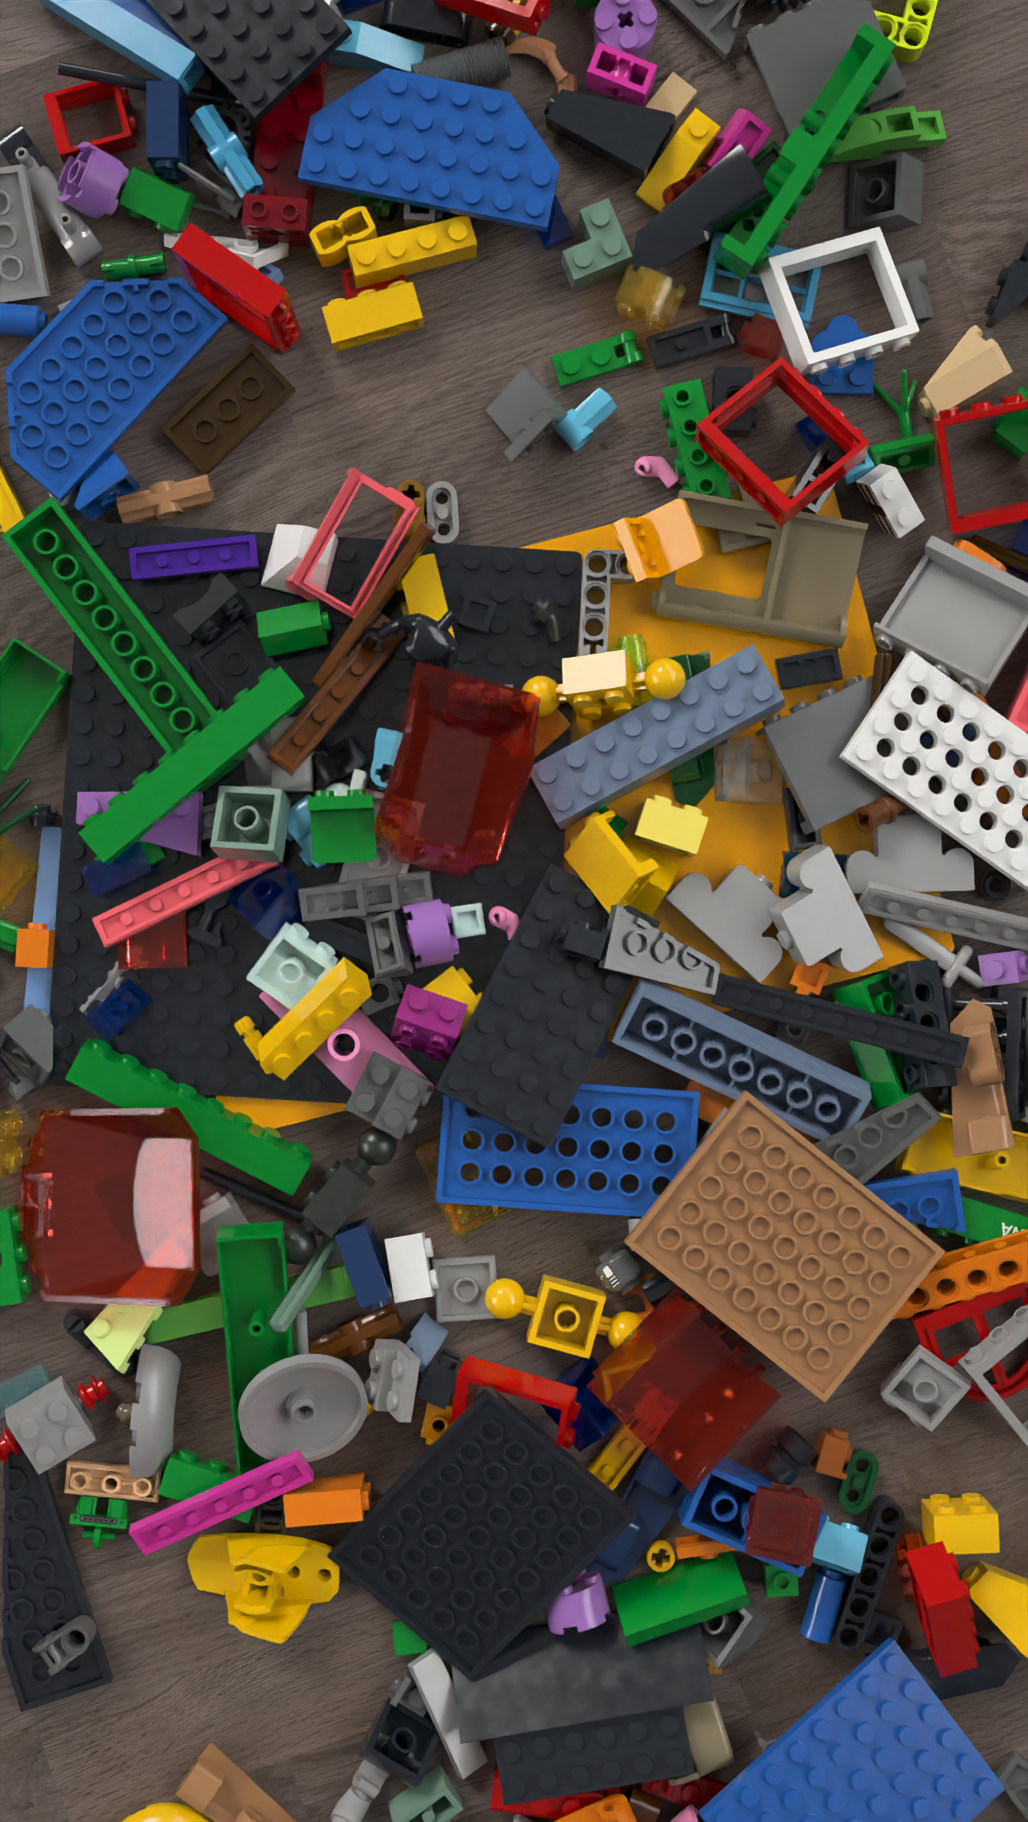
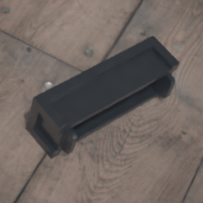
M333 919L306 922L304 928L309 932L308 938L319 943L325 942L333 949L373 964L367 933Z

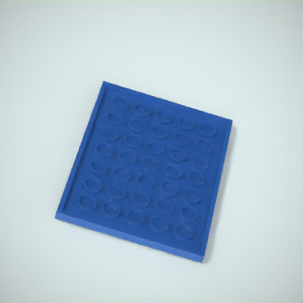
M889 1637L700 1809L698 1814L705 1822H971L1006 1788L895 1640Z

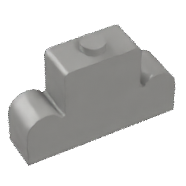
M914 810L900 813L895 822L882 824L877 827L876 831L872 833L873 854L865 850L852 852L845 857L842 863V872L853 894H862L868 881L914 892L975 890L974 861L971 854L962 848H954L942 852L941 829L923 816L916 815Z
M815 844L795 856L789 862L786 874L791 884L800 887V889L769 909V913L779 931L777 933L778 941L784 949L789 951L793 961L811 966L827 956L832 966L850 972H858L884 957L831 847Z
M737 865L711 891V883L706 876L701 873H692L683 877L665 896L664 900L755 982L761 983L780 962L783 952L781 945L772 937H762V933L773 922L769 909L782 901V899L770 890L774 885L762 874L759 873L756 877L744 865Z

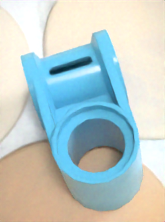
M378 728L374 744L371 778L380 790L392 791L399 786L404 762L408 755L410 733ZM386 768H389L394 776L393 778H387L386 782H383L379 773H384Z

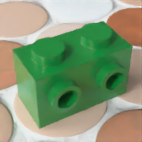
M132 167L119 204L127 207L126 213L142 221L146 216L156 221L154 227L172 234L173 230L184 231L197 195L163 180L142 168Z

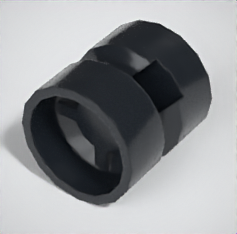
M787 1425L776 1437L778 1446L771 1445L769 1448L767 1447L758 1459L780 1482L790 1487L798 1478L800 1472L798 1467H807L818 1455V1452L796 1430Z

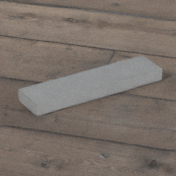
M431 1648L407 1666L457 1776L465 1779L488 1762L479 1741L460 1744L454 1685L440 1654Z

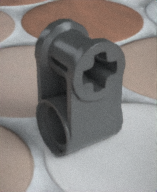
M86 1615L77 1616L57 1631L48 1634L32 1648L34 1653L40 1654L49 1667L48 1673L50 1676L59 1672L89 1647L97 1633L95 1621ZM73 1630L82 1632L85 1640L76 1638Z

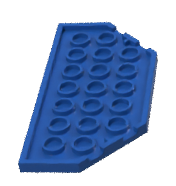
M385 68L310 117L298 181L299 183L547 232L560 173V165L510 92Z
M167 277V280L148 281V278L122 279L123 282L90 280L5 370L12 462L60 503L227 325L228 318L181 277Z

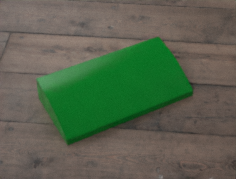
M732 1551L718 1553V1556L712 1559H701L698 1556L677 1563L665 1572L654 1571L612 1586L620 1621L630 1647L751 1605Z

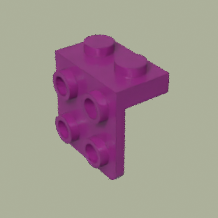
M407 984L394 1020L390 1040L403 1050L414 1049L425 1053L428 1058L436 1061L448 1060L453 1051L468 1004Z

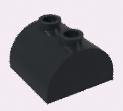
M388 1697L369 1727L358 1756L412 1789H416L422 1781L440 1736L432 1722L400 1703L394 1707L390 1704L391 1698Z

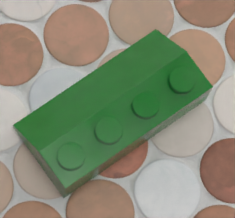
M888 969L831 990L834 1003L896 1018ZM849 1040L861 1077L870 1083L872 1097L870 1103L873 1109L891 1106L917 1093L907 1092L901 1053Z

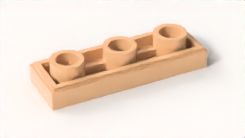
M69 1459L67 1461L64 1493L158 1503L160 1500L158 1491L162 1482L163 1470L150 1477L131 1478L129 1465ZM108 1478L115 1479L117 1481V1485H111L108 1481Z

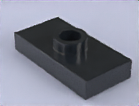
M838 648L774 660L780 691L843 679Z

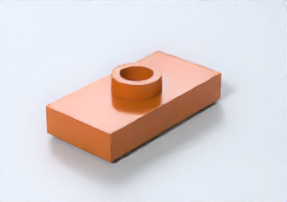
M703 1534L674 1539L678 1559L697 1556L701 1559L716 1558L718 1553L737 1551V1549Z

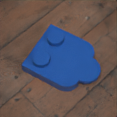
M840 315L830 321L827 331H821L813 338L811 347L813 352L816 353L869 337V335L858 331V326L854 319L846 315ZM865 356L857 358L853 364L843 368H838L837 365L828 367L827 371L817 376L816 374L811 375L809 373V384L816 386L823 396L871 397L873 394L874 358L866 360Z

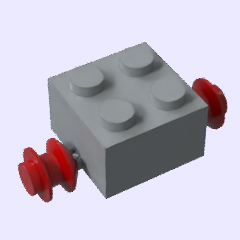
M91 1375V1383L87 1386L78 1383V1395L74 1397L66 1382L60 1376L5 1409L6 1424L10 1429L3 1428V1436L0 1437V1460L7 1464V1455L13 1452L20 1456L22 1447L37 1473L41 1474L94 1442L96 1439L93 1426L82 1410V1407L84 1405L85 1408L94 1411L95 1402L102 1400L108 1403L106 1396L110 1392L103 1379L100 1377L96 1380Z

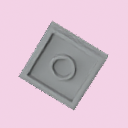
M495 1254L432 1259L433 1269L437 1271L439 1288L434 1289L437 1323L499 1319L488 1311L485 1304L486 1290L491 1283L497 1280Z

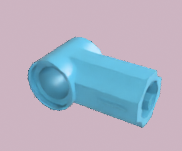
M599 387L575 410L572 408L567 411L568 415L554 430L574 451H577L592 437L594 430L617 410V406L609 394Z

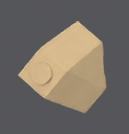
M976 325L966 332L918 395L919 409L925 417H929L931 422V418L940 416L939 411L955 407H958L959 410L997 390L1013 372L998 343L992 338L985 341L980 337L983 333Z

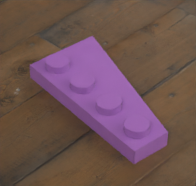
M77 792L76 823L82 825L87 818L96 812L101 815L110 807L107 804L109 800L120 792ZM196 792L139 841L201 857L203 793Z

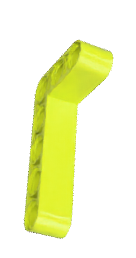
M907 0L902 18L874 10L882 31L889 40L896 44L892 51L895 60L911 63L920 57L928 40L938 0ZM913 9H920L925 15H916ZM905 39L914 40L917 46L908 45Z

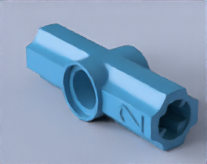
M213 104L209 106L204 105L196 110L190 120L198 135L208 147L207 151L221 174L225 173L243 202L244 193L260 194L265 188L261 177L248 160L249 156L234 132L229 131Z

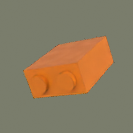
M365 1472L315 1476L313 1481L284 1493L286 1528L363 1521L365 1511L370 1510V1501H372L371 1482L365 1481Z

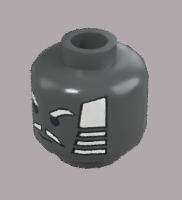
M612 1247L598 1258L601 1264L596 1268L595 1273L610 1294L619 1293L623 1296L641 1282L639 1277L642 1274V1268L629 1250L621 1249L616 1252Z

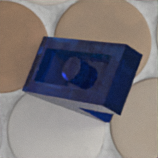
M128 979L93 1009L85 1020L107 1041H110L116 1034L121 1035L152 1000Z

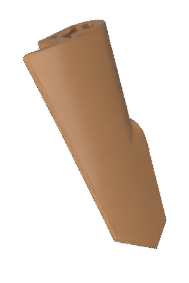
M972 999L950 1023L951 1033L970 1037L962 1069L955 1067L957 1086L952 1087L954 1157L1015 1148L1002 1083L1005 1081V1069L993 1010L986 1004Z
M213 1743L207 1745L175 1793L177 1797L214 1822H297Z

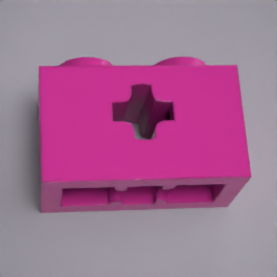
M598 42L587 70L586 87L625 103L645 107L655 82L657 65Z

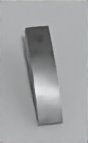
M430 870L364 878L298 890L303 922L366 915L368 912L396 910L402 906L434 900Z

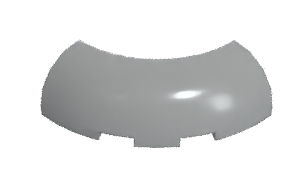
M144 1343L141 1346L135 1382H137L136 1401H139V1403H132L130 1430H132V1446L129 1448V1471L131 1478L150 1477L161 1472L167 1466L169 1457L173 1453L174 1413L181 1370L179 1357L172 1351L161 1346Z

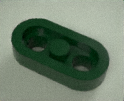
M866 1449L852 1451L849 1464L844 1465V1469L848 1474L847 1479H840L836 1495L840 1506L846 1512L852 1514L864 1511L869 1505L879 1472V1464L876 1457ZM859 1460L866 1461V1466L863 1469L856 1468V1463ZM850 1490L857 1491V1496L854 1499L847 1498V1493Z

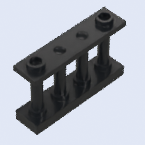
M945 988L943 994L949 1032L950 1023L959 1015V1011H962L974 999L959 998L960 988ZM1007 991V997H1004L1003 1000L976 999L991 1007L993 1012H1003V1015L1007 1016V1029L1004 1028L1003 1032L997 1031L999 1044L1006 1048V1060H1003L1005 1069L1004 1093L1010 1120L1025 1118L1028 991ZM952 1087L941 1089L938 1092V1105L942 1107L943 1114H952Z

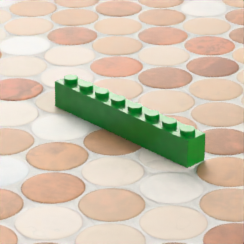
M280 666L276 670L273 667L267 669L258 677L257 680L260 683L253 689L245 688L233 698L234 704L226 711L220 709L207 720L210 724L201 732L198 729L191 732L182 741L185 744L177 752L173 750L167 752L158 760L160 766L151 773L148 771L143 772L132 782L134 787L126 794L123 792L118 793L109 800L107 804L110 807L101 815L96 812L83 822L82 825L85 828L79 832V835L103 863L111 864L308 700Z
M88 1038L83 1044L65 1080L291 1196L294 1195L313 1158V1153L309 1152V1149L304 1144L296 1141L290 1142L282 1138L281 1134L270 1127L263 1128L253 1123V1120L246 1114L234 1113L226 1109L219 1100L214 1098L207 1099L197 1094L196 1090L190 1085L178 1084L168 1079V1076L158 1069L153 1068L150 1070L139 1064V1060L129 1054L121 1055L112 1050L111 1046L102 1040Z

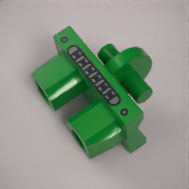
M81 1495L76 1512L70 1514L69 1524L95 1526V1530L84 1529L82 1534L84 1539H93V1549L100 1550L103 1541L114 1542L116 1532L105 1531V1527L127 1529L132 1524V1517H128V1500L110 1498L108 1513L97 1514L99 1497Z

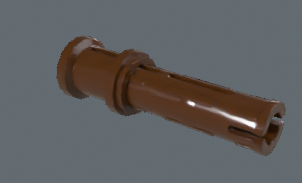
M931 777L928 782V787L929 785L935 783L937 780ZM939 783L929 787L930 791L934 794H938L941 791ZM881 796L876 799L874 804L868 807L860 806L855 809L854 820L861 832L871 834L876 831L878 826L895 822L898 814L911 808L894 796Z

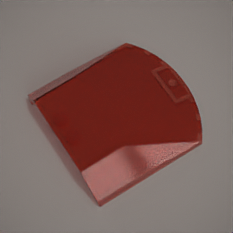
M179 1108L41 1110L37 1121L40 1122L35 1136L29 1137L27 1147L31 1148L28 1164L22 1166L19 1208L23 1244L29 1245L33 1263L29 1264L31 1274L37 1273L42 1286L39 1292L43 1300L50 1302L166 1307L182 1304L201 1269L199 1138Z

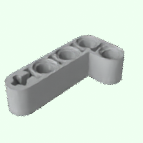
M594 549L584 557L581 581L578 656L589 655L590 645H596L595 654L607 652L611 584H632L636 582L631 575L624 574L620 569V564L628 561L624 550ZM593 559H599L604 562L606 568L601 573H594L589 569L588 563ZM597 590L603 594L604 601L594 605L587 600L586 595L590 591ZM598 622L602 627V633L598 636H590L585 631L587 623Z

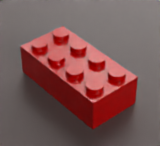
M943 1541L905 1552L919 1624L940 1677H946L978 1667L975 1653H979L980 1648L975 1637L977 1631L972 1619L974 1613L969 1601L971 1595L965 1579L960 1580L957 1573L959 1572V1566L954 1553H947Z

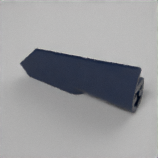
M648 1448L622 1497V1500L637 1512L636 1519L585 1568L586 1572L598 1571L602 1577L603 1584L623 1581L681 1506L695 1472L670 1457Z

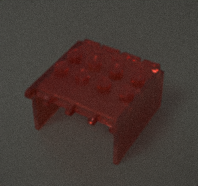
M676 1285L592 1373L595 1378L587 1387L624 1425L630 1424L629 1430L645 1446L651 1445L650 1451L664 1465H668L667 1468L692 1492L780 1399L781 1395L760 1379L766 1370L761 1363H758L750 1370L740 1360L746 1354L747 1348L740 1344L732 1351L720 1339L727 1330L723 1323L717 1324L711 1330L699 1317L706 1308L699 1302L692 1306L681 1296L685 1291Z

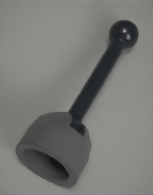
M0 1057V1067L11 1080L8 1086L9 1093L16 1103H20L32 1095L37 1087L28 1077L15 1076Z

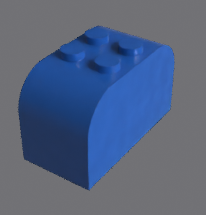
M704 1452L678 1511L682 1526L800 1578L805 1571L827 1520L821 1505L802 1491L792 1486L787 1487L779 1480L711 1452Z

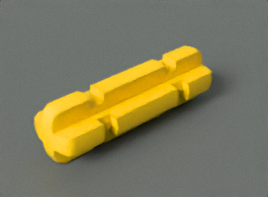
M245 1016L237 1021L234 1027L240 1036L243 1035L245 1037L243 1041L256 1060H259L257 1043L263 1036L259 1030L254 1029L255 1024L251 1018ZM260 1064V1066L266 1074L272 1073L270 1070H268L266 1067Z

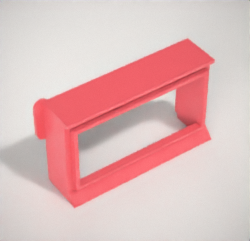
M349 468L346 472V475H348L346 481L294 574L289 575L286 579L285 586L308 601H314L317 598L348 617L355 619L374 591L416 516L419 507L415 506L412 499L394 488H385L362 474L356 468ZM363 484L402 508L404 512L350 607L307 582L360 485Z

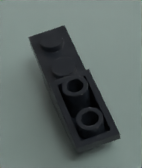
M1028 242L1024 244L1019 259L1014 258L1009 267L1003 266L996 281V285L1000 286L996 297L991 296L984 314L989 315L986 327L992 328L1004 320L1028 297Z

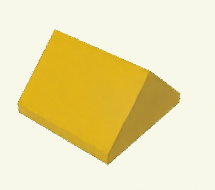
M626 834L623 843L639 863L653 858L660 867L629 904V906L651 917L668 892L680 865Z

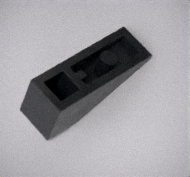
M827 434L794 479L785 495L791 500L847 453ZM836 483L801 512L817 514Z

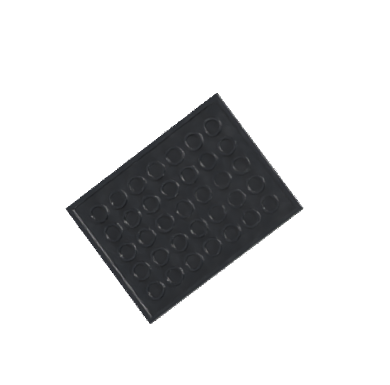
M489 1384L376 1501L370 1510L365 1513L363 1521H357L332 1547L327 1557L471 1681L636 1519L637 1512Z

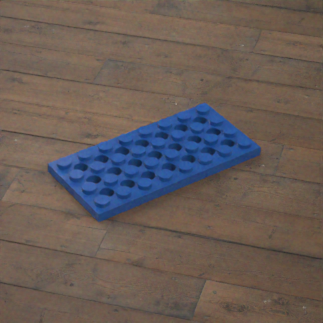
M581 1084L571 1103L572 1106L578 1109L579 1119L574 1124H566L562 1121L550 1148H545L539 1154H533L527 1149V1138L483 1115L476 1118L469 1116L464 1105L443 1095L436 1202L643 1217L660 1196L652 1189L653 1181L657 1177L663 1176L671 1182L696 1151L700 1092ZM606 1108L611 1114L609 1124L597 1126L593 1122L592 1115L596 1109ZM637 1110L642 1114L643 1122L638 1128L631 1129L626 1126L624 1117L628 1111ZM663 1112L672 1114L675 1120L674 1126L668 1131L660 1130L656 1124L658 1115ZM476 1131L480 1134L482 1142L477 1149H469L464 1145L463 1137L466 1132ZM501 1133L511 1135L514 1141L513 1147L506 1152L498 1150L495 1146L497 1135ZM569 1137L576 1141L577 1150L573 1155L564 1156L560 1153L558 1145L563 1138ZM604 1140L607 1142L609 1152L604 1158H595L591 1154L590 1147L594 1141ZM635 1142L640 1146L641 1153L636 1160L629 1161L624 1158L622 1149L626 1143ZM661 1144H666L672 1149V1158L666 1163L658 1162L654 1156L656 1147ZM474 1163L477 1165L479 1177L476 1180L466 1181L462 1177L461 1168L464 1164ZM499 1165H505L511 1171L510 1180L503 1184L496 1182L492 1175L494 1168ZM532 1167L540 1169L543 1173L542 1182L536 1186L529 1185L524 1178L525 1172ZM561 1170H570L575 1175V1182L571 1187L562 1188L557 1184L556 1176ZM594 1172H601L607 1178L606 1186L601 1190H593L588 1184L589 1176ZM627 1174L635 1175L639 1181L638 1188L631 1193L623 1191L620 1187L622 1177Z

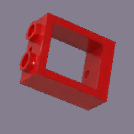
M91 81L42 95L58 154L64 165L69 156L76 158L80 153V150L76 149L78 145H72L64 111L111 98L115 99L123 133L89 143L110 155L137 147L134 136L139 134V129L134 115H128L126 106L131 105L127 88Z

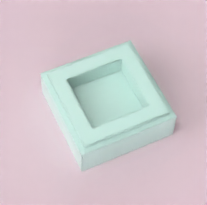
M481 903L450 907L453 917V932L457 938L486 934Z

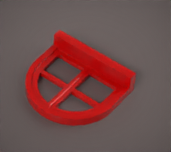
M1028 1283L1008 1286L1005 1290L996 1293L987 1292L980 1294L969 1301L949 1303L938 1310L928 1309L909 1317L908 1321L915 1330L919 1344L947 1365L953 1367L958 1365V1361L970 1350L944 1361L933 1332L972 1317L979 1339L982 1342L990 1334L982 1312L1018 1297H1021L1024 1306L1027 1305ZM1028 1354L1018 1369L1007 1377L1001 1361L991 1367L996 1382L989 1384L1001 1399L1018 1393L1028 1385ZM971 1382V1388L962 1397L971 1401L990 1402L974 1382Z

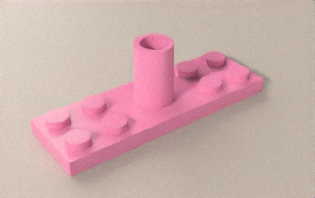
M263 991L259 995L280 1019L290 1011V1009ZM360 1008L351 1014L313 1052L352 1093L374 1051L427 1078L368 1016L364 1015ZM340 1034H349L354 1039V1051L348 1050L343 1052L339 1048ZM430 1082L428 1088L432 1089L434 1092L435 1085L432 1082Z

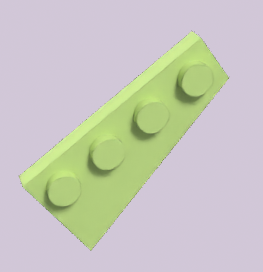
M173 1237L167 1240L83 1331L110 1363L123 1374L130 1365L127 1361L135 1348L139 1350L146 1338L143 1335L153 1320L157 1321L163 1312L161 1308L168 1295L174 1294L195 1260Z

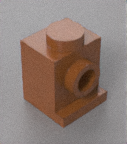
M831 1426L830 1430L821 1427L815 1448L818 1455L811 1462L816 1472L843 1480L847 1479L848 1474L843 1466L844 1463L849 1464L853 1450L848 1439L850 1433L848 1430L837 1426Z

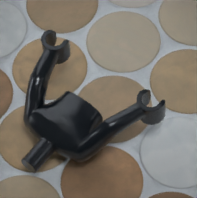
M450 608L439 621L421 613L400 616L379 629L375 627L368 628L364 633L362 642H365L366 638L370 636L375 637L377 642L372 650L376 651L381 646L383 639L398 631L412 629L404 646L416 660L425 666H430L434 661L443 657L435 680L429 683L426 694H429L432 689L440 690L441 693L436 699V702L440 703L445 698V683L454 666L459 648L458 643L448 629L459 618V614Z

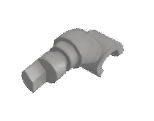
M363 1760L353 1777V1785L341 1797L330 1815L331 1822H361L372 1799L380 1792L389 1774Z

